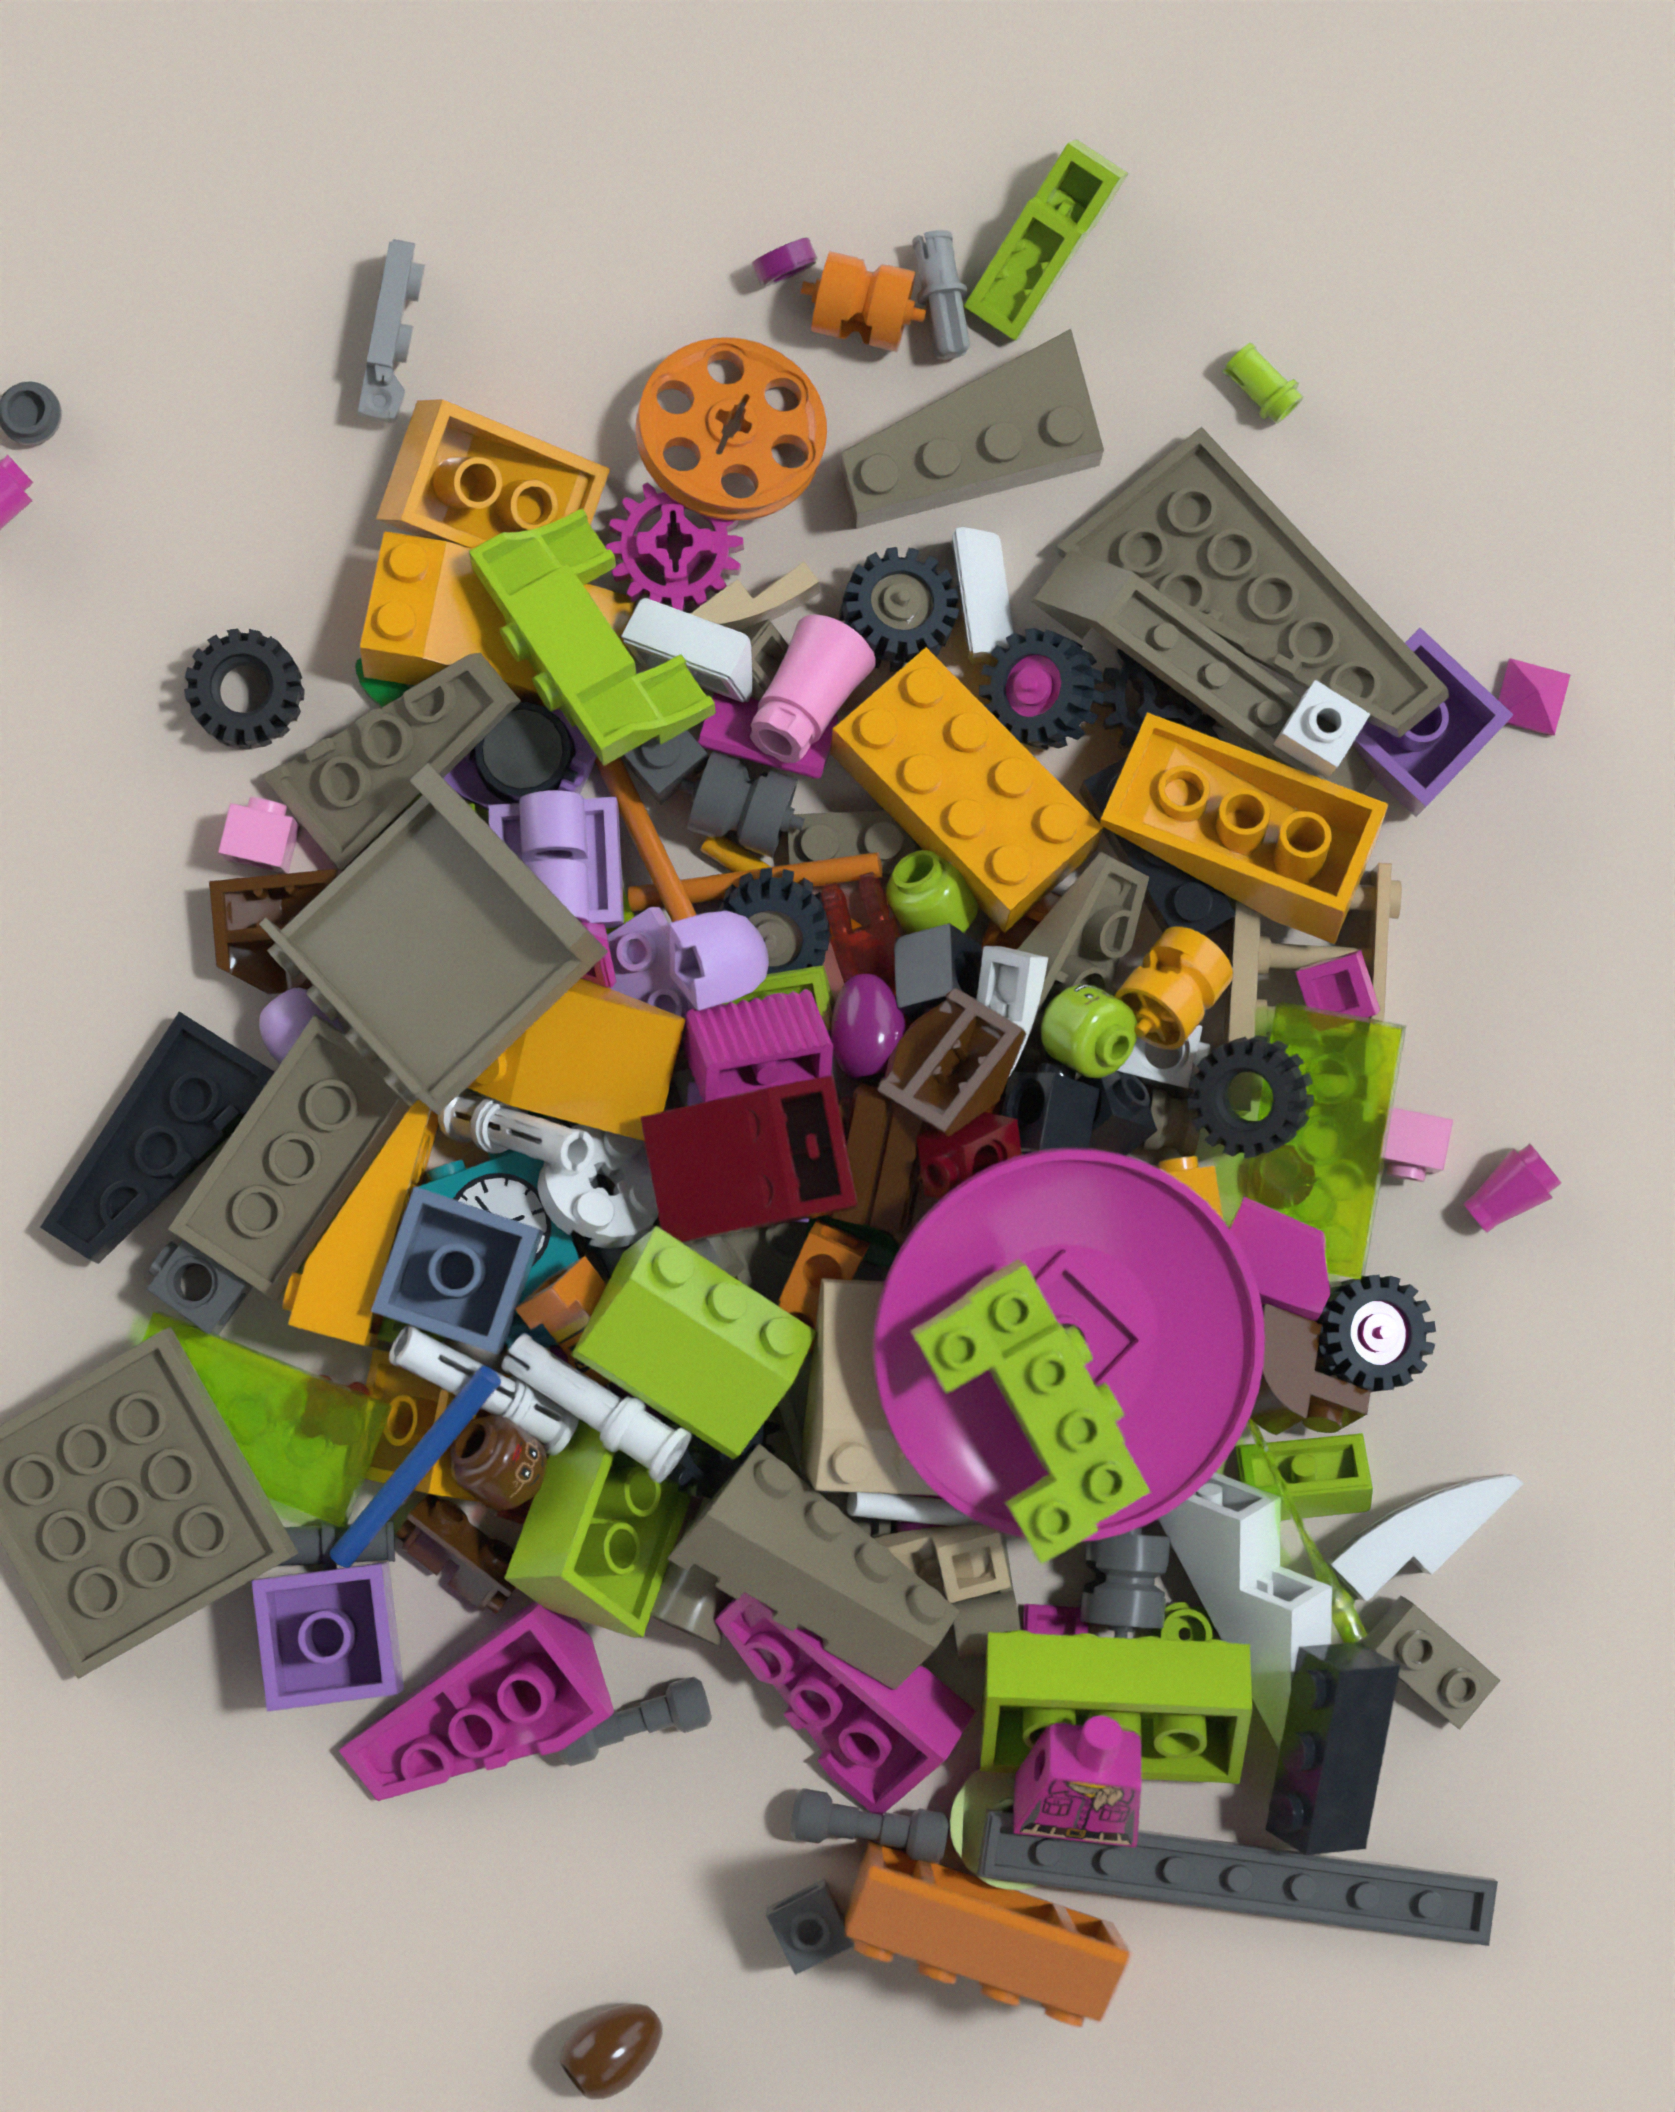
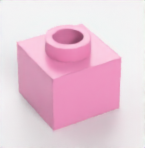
M250 797L247 807L230 803L218 853L227 861L283 874L289 873L300 825L293 817L285 816L287 806L278 802Z
M1394 1107L1385 1109L1381 1115L1373 1161L1388 1164L1386 1174L1388 1176L1424 1182L1426 1172L1435 1174L1444 1170L1453 1120Z

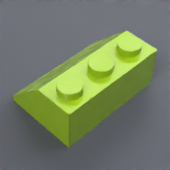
M656 1226L623 1252L572 1356L734 1460L741 1454L793 1384L817 1332Z
M579 1419L577 1428L568 1444L558 1454L554 1456L549 1455L542 1486L532 1501L505 1579L545 1609L633 1638H643L670 1561L667 1558L674 1549L692 1496L679 1492L678 1485L664 1480L657 1483L649 1477L650 1469L620 1449L615 1452L606 1449L603 1442L600 1441L601 1433Z

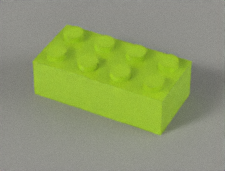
M1014 1630L1007 1633L988 1632L981 1702L980 1772L1016 1773L1048 1725L1064 1723L1085 1726L1086 1722L1095 1716H1106L1115 1720L1122 1728V1731L1135 1732L1140 1736L1141 1779L1240 1784L1252 1714L1250 1644L1228 1643L1218 1639H1210L1203 1642L1163 1640L1153 1636L1137 1639L1098 1637L1088 1633H1079L1072 1636L1032 1634L1023 1630Z

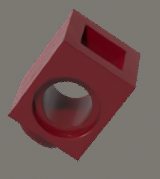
M983 1112L949 1137L935 1128H931L916 1136L924 1194L926 1197L939 1200L973 1175L992 1165L1022 1155L1017 1119Z

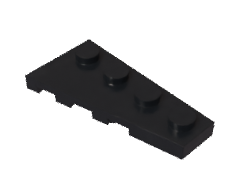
M179 1011L40 1228L85 1258L99 1264L236 1130L275 1071Z

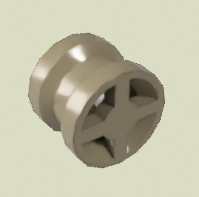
M1152 1088L1149 1107L1158 1131L1143 1142V1150L1155 1152L1163 1146L1175 1148L1180 1156H1195L1200 1130L1197 1131L1192 1120L1199 1116L1196 1109L1188 1110L1187 1098L1193 1096L1194 1093H1190L1185 1098L1170 1096L1166 1089Z

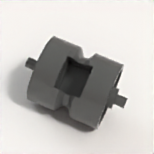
M713 751L702 778L698 777L696 782L684 779L680 791L692 794L690 801L694 802L687 830L715 839L716 837L721 838L731 829L737 832L738 842L744 845L746 850L773 858L782 832L787 833L789 827L802 830L805 818L794 815L795 808L791 807L798 779L770 770L769 773L763 772L756 780H753L748 776L747 766L740 764L741 760Z
M1136 1528L1123 1534L1086 1541L1085 1566L1094 1571L1096 1577L1095 1580L1084 1585L1081 1597L1080 1621L1109 1625L1108 1630L1115 1631L1114 1638H1127L1128 1632H1134V1627L1164 1628L1165 1592L1154 1584L1155 1578L1165 1574L1167 1571L1170 1537L1141 1534L1142 1528Z

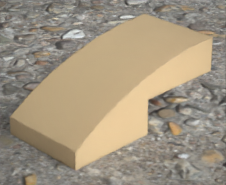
M804 561L755 598L751 597L739 579H737L690 614L740 631L758 622L776 619L801 606L820 593L819 580Z
M986 1525L932 1527L873 1538L879 1544L886 1547L893 1556L929 1586L939 1592L944 1591L946 1599L950 1603L1011 1587L1000 1532Z

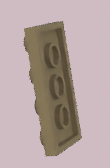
M316 1013L168 1228L174 1234L274 1301L283 1292L291 1274L298 1270L409 1108V1105L384 1080L392 1071L380 1057L371 1064L347 1040L344 1032Z

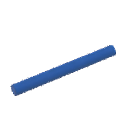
M481 1366L330 1550V1556L335 1563L341 1567L349 1568L501 1384V1378L494 1370L487 1366Z

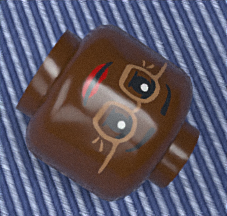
M492 1414L471 1420L452 1442L450 1450L452 1478L463 1490L487 1508L497 1511L516 1508L532 1499L540 1490L547 1466L545 1448L534 1436L510 1420V1418Z

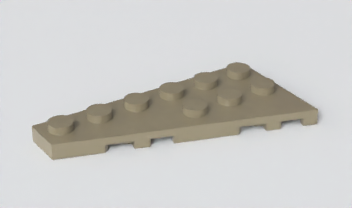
M1202 426L1055 546L1059 556L1062 558L1071 550L1134 572L1245 656L1307 689L1314 680H1317L1368 712L1370 716L1366 721L1398 738L1403 736L1449 698L1447 687Z

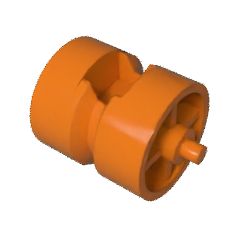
M829 251L822 277L817 278L815 283L803 281L801 294L812 296L811 302L815 303L811 332L846 339L855 331L860 333L863 344L897 352L905 325L910 326L911 320L924 322L926 310L915 308V301L911 300L916 271L881 264L874 272L867 271L863 259Z

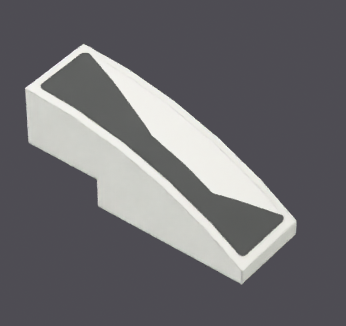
M1498 1474L1467 1480L1428 1493L1390 1511L1354 1535L1324 1563L1359 1599L1368 1602L1409 1560L1423 1573L1432 1575L1523 1483L1515 1474Z

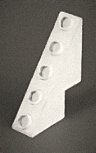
M1215 1472L1190 1498L1158 1519L1166 1535L1170 1537V1542L1221 1640L1228 1643L1250 1644L1252 1699L1280 1751L1299 1647L1331 1644L1332 1586L1280 1566L1281 1497Z

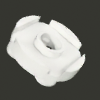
M582 1124L570 1128L579 1130V1132L580 1130L587 1132L592 1137L594 1155L588 1166L579 1172H574L572 1169L568 1171L559 1165L544 1161L537 1185L539 1197L547 1215L558 1228L568 1235L571 1234L572 1230H575L582 1236L592 1238L589 1245L600 1248H619L640 1240L646 1235L659 1216L645 1141ZM596 1174L605 1175L616 1185L613 1190L614 1196H609L604 1188L594 1189L591 1186L590 1182Z

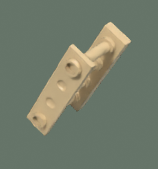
M1378 863L1371 870V885H1358L1349 910L1369 911L1368 948L1271 943L1270 936H1260L1261 914L1231 898L1230 902L1236 913V916L1229 923L1228 960L1232 966L1233 978L1226 988L1223 1045L1245 1036L1246 1039L1257 1035L1265 1036L1266 1032L1363 1037L1361 1075L1301 1072L1302 1075L1310 1073L1313 1083L1306 1087L1308 1095H1314V1098L1360 1101L1359 1122L1373 1123L1380 1119V1108H1389L1392 1098V1071L1382 1070L1389 918H1399L1402 899L1401 881L1391 880L1392 863ZM1361 950L1381 1011L1374 1016L1315 1033L1307 1008L1268 1006L1267 1000L1257 999L1258 974L1268 975L1269 968L1298 970L1304 966ZM1243 1072L1236 1075L1228 1089V1099L1232 1109L1237 1115L1242 1116L1251 1112V1101H1262L1263 1095L1273 1096L1267 1081L1251 1072Z

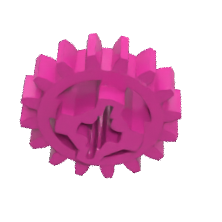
M647 482L643 484L645 499L643 502L638 504L628 497L622 500L623 508L629 516L626 521L622 519L610 520V531L616 536L621 537V541L607 544L606 549L612 551L615 559H623V562L611 571L615 582L632 580L626 592L627 598L631 602L640 599L646 594L650 600L661 604L664 602L672 603V608L683 612L685 610V602L694 601L696 607L699 608L707 602L706 594L712 590L715 594H718L727 587L722 579L724 574L739 576L741 572V564L729 557V554L744 550L743 537L728 535V532L733 530L739 522L738 520L716 519L699 514L711 525L714 531H710V528L698 529L685 517V509L688 508L680 505L665 492L657 494L654 487ZM658 511L662 512L661 519L650 531L637 533L647 518ZM674 522L677 523L678 535L681 536L683 545L688 546L682 549L681 559H678L679 571L676 573L674 572L672 559H669L667 549H663L669 544V536H672V523ZM715 559L710 570L701 579L689 584V576L701 563H710ZM636 563H641V566H653L665 576L666 586L657 584L647 578Z

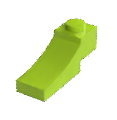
M1077 139L1067 143L1035 197L1027 202L963 307L1013 340L1017 341L1020 339L1063 271L1092 229L1100 221L1129 173Z

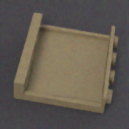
M427 763L409 780L422 796L282 930L267 918L262 920L259 925L275 941L267 951L278 964L293 978L300 972H303L314 984L306 994L317 1007L332 1021L341 1014L352 1026L344 1036L356 1050L371 1064L380 1057L392 1070L384 1080L394 1092L410 1107L418 1100H421L435 1113L439 1114L607 954L608 950L439 773Z

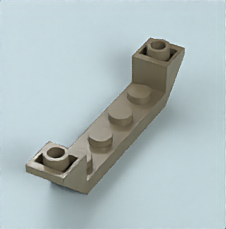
M1069 550L1032 600L1033 604L1080 639H1083L1091 628L1097 631L1264 757L1361 794L1365 792L1375 778L1353 745H1351L1338 768L1328 779L1274 746L1273 743L1302 697L1134 572ZM1317 715L1316 723L1321 731L1325 733L1336 732V725Z

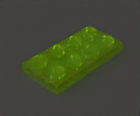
M1279 1002L1275 1006L1270 1043L1272 1044L1278 1040L1288 1045L1285 1053L1289 1056L1298 1054L1304 1061L1298 1068L1302 1075L1310 1073L1313 1083L1306 1087L1308 1095H1314L1313 1106L1306 1109L1305 1115L1310 1117L1305 1127L1296 1132L1297 1136L1268 1154L1263 1153L1255 1158H1251L1245 1197L1323 1231L1326 1240L1325 1256L1328 1273L1361 1280L1366 1273L1407 1025ZM1265 1079L1263 1081L1257 1121L1264 1119L1268 1115L1273 1104L1272 1090Z
M161 1311L153 1312L142 1342L164 1329L172 1328L267 1498L338 1527L347 1526L393 1405L220 1335H209L198 1326Z

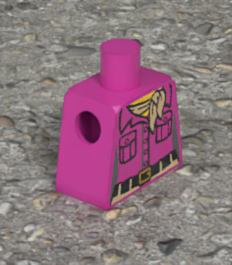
M1095 1716L1089 1719L1085 1726L1064 1723L1048 1725L1014 1777V1833L1136 1848L1141 1801L1140 1736L1135 1732L1122 1731V1728L1115 1720L1106 1716Z

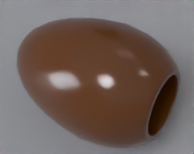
M625 2004L610 2008L582 2023L570 2035L563 2046L560 2064L576 2088L587 2099L601 2100L612 2097L628 2088L652 2061L660 2045L663 2025L658 2015L647 2005Z

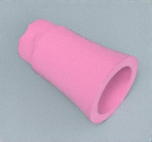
M808 615L801 618L796 625L787 653L773 681L759 701V711L751 723L752 731L749 736L755 746L764 754L771 755L781 762L795 763L800 761L810 745L820 739L829 722L852 691L874 669L875 656L867 641L850 626L834 618L823 615Z

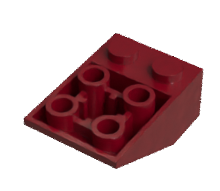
M833 1075L767 1087L640 1117L661 1230L681 1243L858 1209Z

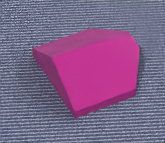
M1244 1197L1229 1229L1239 1242L1251 1266L1259 1290L1261 1305L1266 1303L1317 1321L1330 1296L1324 1232Z

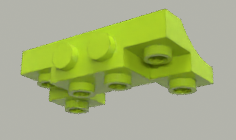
M582 508L562 519L536 529L521 532H502L469 551L473 571L505 617L506 625L499 630L511 655L517 662L527 658L537 673V676L533 677L532 681L545 706L551 712L560 708L571 726L577 725L603 766L653 737H656L660 745L716 714L714 701L710 696L707 697L688 670L686 660L682 654L650 670L636 674L635 661L584 587L585 584L616 568V561L612 551L605 548L588 523L587 514Z
M1020 1259L985 1277L956 1303L910 1331L937 1376L941 1388L946 1393L989 1369L1039 1462L1049 1473L1030 1488L1005 1502L1030 1544L1034 1556L1041 1564L1098 1532L1099 1530L1096 1526L1098 1522L1150 1493L1146 1482L1124 1444L1125 1439L1116 1424V1421L1124 1417L1121 1406L1105 1382L1095 1386L1085 1367V1364L1093 1360L1086 1342L1074 1325L1065 1330L1057 1322L1027 1265Z

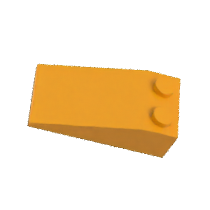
M384 531L360 643L364 677L416 686L463 657L473 653H481L519 698L520 702H529L546 707L532 681V678L537 676V673L527 658L517 662L502 639L499 629L506 625L505 617L472 569L469 551L472 549L448 541ZM588 583L585 584V589L625 648L628 649L621 636L635 611L636 601L631 602L627 595Z
M1147 712L1103 812L1100 825L1269 919L1335 944L1377 842L1389 804Z
M418 1100L406 1112L307 1259L303 1273L293 1272L291 1274L282 1305L283 1310L291 1312L288 1325L363 1346L377 1348L379 1342L377 1337L384 1316L371 1310L414 1186L419 1187L423 1185L439 1128L438 1114L421 1100Z

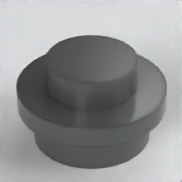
M32 381L18 383L10 387L0 399V426L10 439L19 444H41L49 440L60 426L62 419L60 402L56 395L41 383Z

